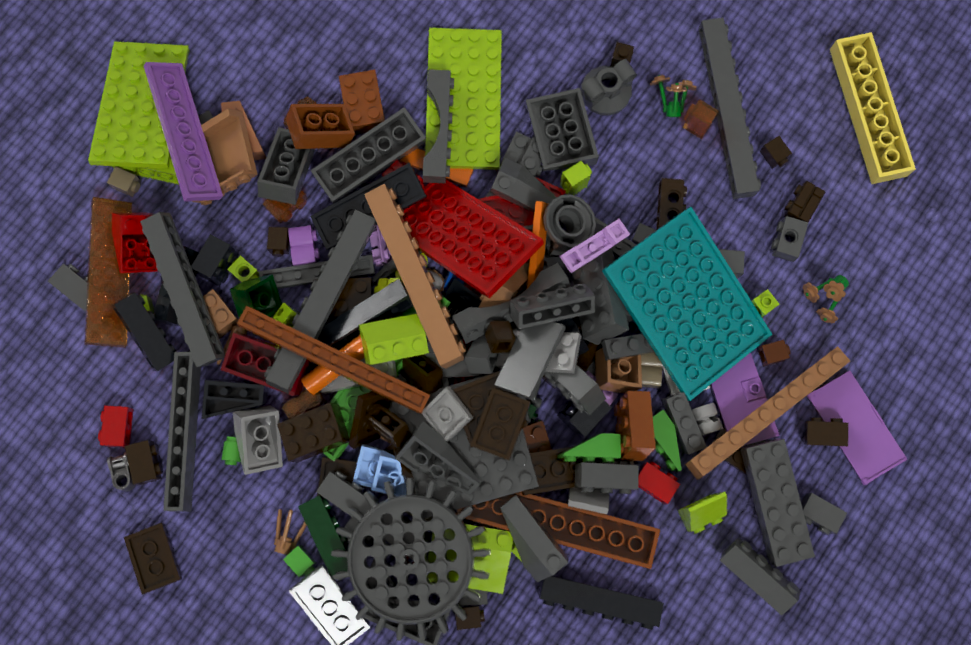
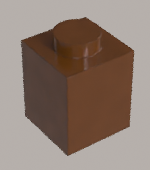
M784 340L762 345L757 349L763 367L783 362L790 358V348L788 344H785Z

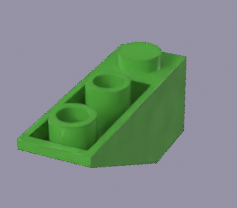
M662 410L653 416L655 450L659 455L663 454L666 458L665 463L667 467L677 473L682 469L676 429L666 412Z
M601 433L558 454V458H564V462H576V459H583V462H595V459H602V463H614L615 459L621 458V434Z

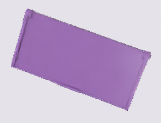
M751 352L711 384L726 432L767 401L766 393ZM775 421L743 446L780 436Z
M850 370L807 395L819 416L823 418V422H830L831 418H841L844 423H848V446L839 447L863 485H868L875 478L907 460Z

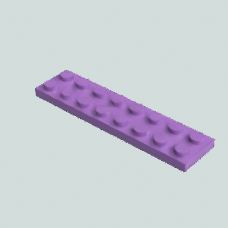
M146 62L144 70L184 202L220 200L223 194L182 63Z

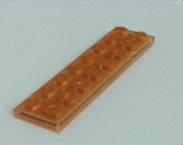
M93 197L91 200L85 344L126 348L128 331L111 304L129 294L130 273L119 272L112 236V213H132V203Z

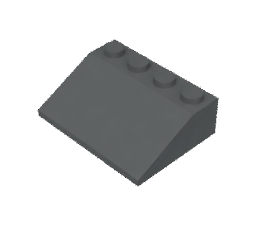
M580 88L525 101L544 171L568 169L580 161L588 166L597 164L599 155Z

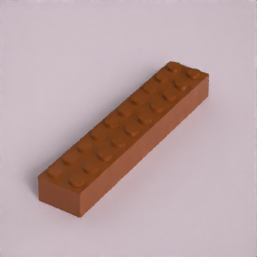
M522 492L472 505L474 510L464 518L509 531L500 507L514 495H517L559 545L648 569L652 568L660 533L658 528L598 512L570 507L568 504L532 494L522 496ZM464 508L457 509L456 513L460 514Z

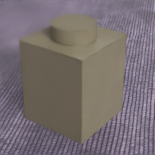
M116 166L107 181V184L113 189L131 197L139 191L141 186V180L136 175Z

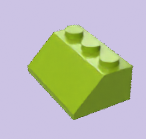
M417 314L359 324L365 363L368 365L429 353L426 333Z

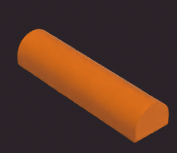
M357 336L339 351L359 361L362 360L364 352L361 336ZM319 365L301 378V382L312 395H315L340 375Z

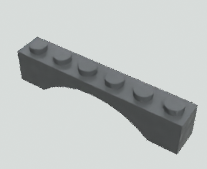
M428 69L427 91L428 96L438 110L440 130L435 144L423 159V182L446 183V177H450V166H447V159H451V148H447L448 141L451 142L452 130H448V124H452L453 113L449 112V106H453V95H450V89H454V78H451V71Z
M556 263L541 271L531 286L513 299H517L520 296L536 295L539 292L555 291L558 288L571 287L569 279L560 265ZM510 301L491 307H469L452 316L466 344L485 335L490 321H513L510 313Z

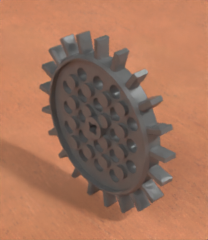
M407 478L406 494L399 496L395 495L391 481L384 482L388 499L380 503L377 502L370 491L365 492L364 497L370 504L371 509L363 515L358 509L349 507L347 512L358 520V524L354 531L345 527H339L336 530L339 535L350 538L348 550L337 549L331 551V556L337 558L346 557L348 565L347 571H339L333 575V579L342 580L350 577L354 588L342 596V602L349 601L358 595L365 605L358 611L355 619L360 620L364 618L369 610L379 615L380 619L375 625L374 630L376 634L383 630L386 620L398 623L396 632L398 641H401L405 635L406 624H417L420 641L427 638L425 623L434 619L437 621L443 634L449 631L448 624L444 620L443 615L451 609L464 621L468 615L458 605L459 600L463 595H466L470 599L479 602L482 596L468 587L472 577L488 579L490 573L484 570L474 569L475 557H485L491 554V549H474L471 537L483 533L486 530L485 526H478L468 531L463 519L470 515L474 508L472 506L466 507L460 514H457L449 506L457 494L455 490L447 494L444 502L433 498L436 489V481L433 480L427 486L426 495L414 494L415 483L413 478ZM426 509L433 513L431 521L423 518V512ZM406 511L413 515V520L410 523L405 522L403 519V514ZM385 513L392 515L393 521L391 524H386L383 521ZM446 529H452L455 532L453 540L445 537ZM427 530H431L435 535L434 540L431 542L425 539V532ZM407 532L413 533L415 537L413 543L406 542L405 534ZM386 534L393 535L394 543L392 545L385 542ZM367 535L374 538V545L372 547L367 546L365 543ZM449 549L457 553L456 560L452 561L447 558L446 553ZM428 551H433L436 554L435 562L427 560L426 554ZM389 554L395 556V565L387 563L386 558ZM412 554L414 555L413 561L409 563L408 556ZM368 556L375 558L376 565L374 567L368 566L366 562ZM454 570L458 573L459 578L457 581L449 579V571ZM430 572H435L438 575L436 583L429 581L428 574ZM409 574H415L418 577L417 584H411L408 581ZM390 575L397 578L398 583L396 586L389 584L388 577ZM369 577L376 578L378 582L376 588L369 586ZM431 593L439 595V603L434 604L431 602ZM411 595L419 597V605H413L410 602ZM391 596L399 599L398 607L390 604Z

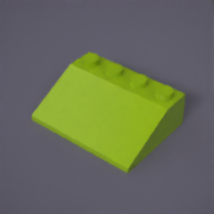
M465 524L468 528V531L478 527L474 525ZM485 527L486 530L483 533L473 536L471 539L474 549H491V554L485 557H475L474 569L484 570L490 573L488 579L472 577L468 587L470 589L503 594L513 538L510 531ZM446 529L445 537L453 540L455 532L452 529ZM432 532V535H431V541H433L434 538H435V535H434L433 532ZM452 549L447 551V558L452 561L456 560L457 553ZM429 551L427 560L435 562L436 554L433 551ZM451 570L448 573L451 581L458 580L459 575L456 571ZM430 572L428 574L429 581L436 583L438 575L435 572Z

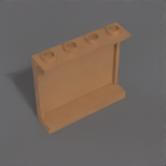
M228 108L201 125L223 196L229 191L236 190L237 186L250 182L253 177L258 175L242 111ZM213 200L192 202L201 203V205L211 204Z

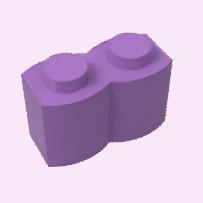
M311 225L288 228L293 266L317 263V259H320L319 248H315V241H318L317 231L313 230Z

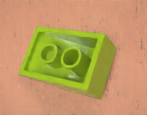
M726 492L711 494L677 510L687 532L693 531L696 534L705 530L704 526L709 523L713 526L723 521L722 517L727 515Z

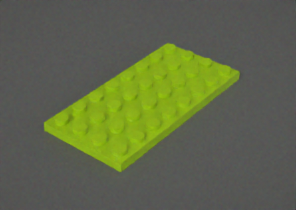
M429 28L428 69L451 71V78H454V89H450V95H453V106H449V112L453 113L452 124H448V130H452L451 142L448 141L447 148H451V159H447V166H450V168L500 169L502 30ZM428 91L425 156L435 144L440 130L438 110L428 96Z
M114 41L88 158L90 165L169 169L171 156L144 65L146 62L182 63L186 73L189 56L188 45Z

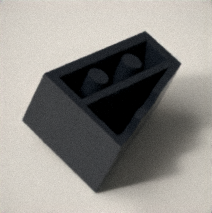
M207 379L204 384L202 419L267 403L268 387L255 382Z

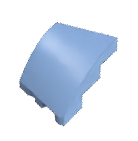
M362 444L353 482L358 485L371 487L372 491L387 494L384 482L391 481L396 496L406 494V483L401 472V463L395 459V456L381 449Z

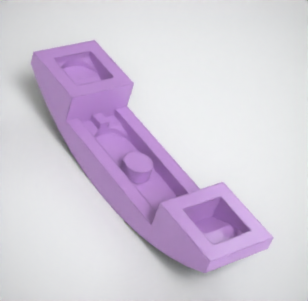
M617 219L597 234L562 254L560 258L570 273L621 242L630 233L621 220Z

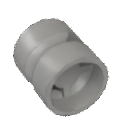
M715 403L692 409L702 436L724 429L720 418L716 417L718 412Z

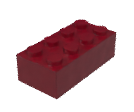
M233 333L220 370L281 391L268 385L264 375L267 368L273 366L276 351L278 348L282 349V347L243 333ZM308 359L289 395H300L303 386L301 378L307 375L311 363Z

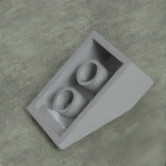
M268 405L233 412L234 432L244 474L247 475L283 467L281 436L277 426L280 423L279 410Z

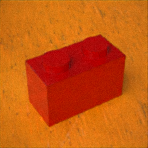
M104 406L100 416L102 429L98 434L100 445L124 448L130 445L134 409L121 406Z
M646 462L638 472V487L666 505L674 496L680 483L677 482V478L670 473L665 474L660 471L661 467L654 462H650V464Z

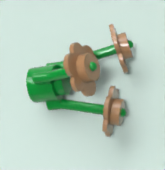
M658 75L654 78V81H651L650 85H659L663 112H666V117H681L688 89L695 91L697 86H694L693 82L689 80H683L682 82L671 84V87H666L667 91L674 92V102H669V105H667L663 83L669 82L670 77L665 78V75ZM678 92H683L681 102H678Z
M838 275L834 279L829 278L825 283L817 287L812 286L810 282L803 285L804 295L812 303H815L820 298L818 291L822 288L827 292L826 296L834 300L828 310L822 307L816 311L821 320L827 323H835L838 320L833 310L838 301L846 295L844 290L849 286V282L844 276Z

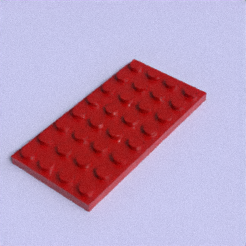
M446 180V183L427 184L423 188L427 198L403 210L405 213L403 219L408 221L412 228L410 234L412 238L415 237L420 246L418 250L489 299L544 244L542 238Z

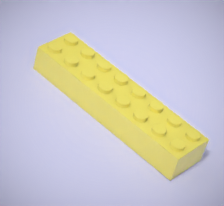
M872 32L836 40L830 48V53L871 184L907 177L916 168Z

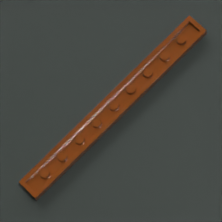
M248 306L245 307L237 322V326L419 414L423 412L430 397L429 394Z

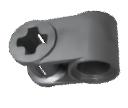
M124 452V455L114 458L112 456L108 457L107 464L113 486L123 491L132 490L135 485L132 482L126 452ZM124 477H127L128 482L122 487L121 481Z

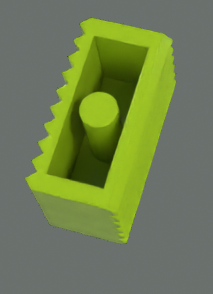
M580 161L562 172L560 185L566 190L567 195L578 194V192L587 188L592 174L590 167Z

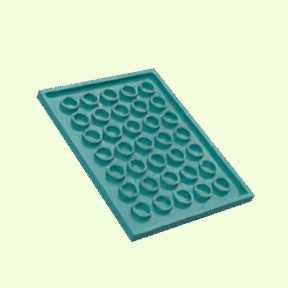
M692 207L686 208L601 270L680 392L685 393L688 401L695 398L773 335Z

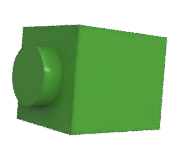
M298 545L283 559L298 577L304 575L306 577L315 570L313 566L317 563L301 545Z

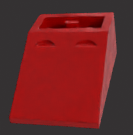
M112 213V236L120 273L158 272L157 263L150 252V245L143 233V227L140 222L154 215L153 213Z

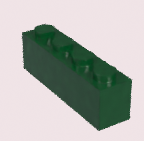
M319 495L299 505L298 508L329 574L333 578V575L339 571H347L346 557L337 558L331 556V551L337 549L348 550L346 547L348 541L346 537L336 532L340 524L336 516H332L329 511L331 509L329 501Z

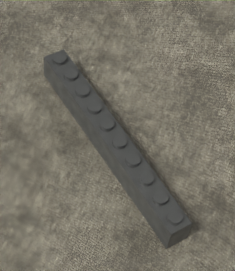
M724 17L702 20L698 29L733 199L753 197L760 191L761 182L759 178L757 179V163L753 161V145L749 142L750 130L745 123L746 111L742 108L741 104L743 96L738 89L739 77L737 74L735 75V59L731 56L732 44L731 41H728L727 37L728 25L725 24Z
M355 210L353 215L349 214L347 217L345 230H341L338 234L336 247L330 249L327 264L323 263L319 271L321 275L318 281L314 280L312 283L310 296L305 297L301 305L303 308L301 313L296 314L292 322L294 329L316 340L376 227L375 218L358 210ZM282 347V349L278 348L274 356L275 362L273 366L267 368L264 377H266L265 380L268 385L289 394L307 359Z

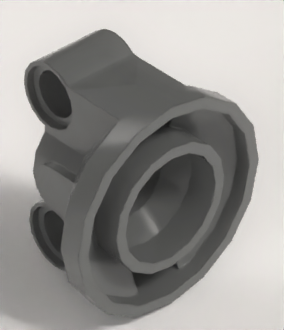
M627 59L621 60L614 67L600 66L594 68L585 76L581 84V94L584 104L592 112L611 116L621 112L628 105L632 96V83L637 74ZM610 80L614 82L616 85L614 87L607 88L602 84L601 81Z
M561 195L550 201L545 209L544 226L550 237L547 244L548 255L561 256L594 235L596 227L594 213L589 204L580 197ZM559 222L565 225L566 232L561 228Z

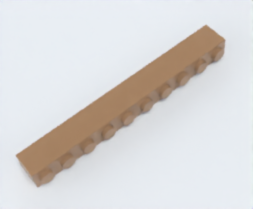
M383 184L364 194L440 366L446 369L464 360V352L467 350L463 342L459 341L456 336L459 333L455 324L450 323L448 318L451 316L450 312L441 303L443 297L439 289H435L433 285L435 279L430 271L427 272L425 267L427 265L426 259L417 250L420 246L415 237L412 238L410 234L412 231L410 224L403 219L405 213L401 205H397L395 201L397 199L393 188L389 189Z
M837 346L685 465L695 478L699 480L847 365L850 360Z

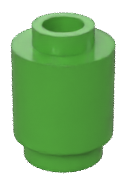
M227 436L226 441H224L221 460H225L226 465L237 466V462H241L236 437Z

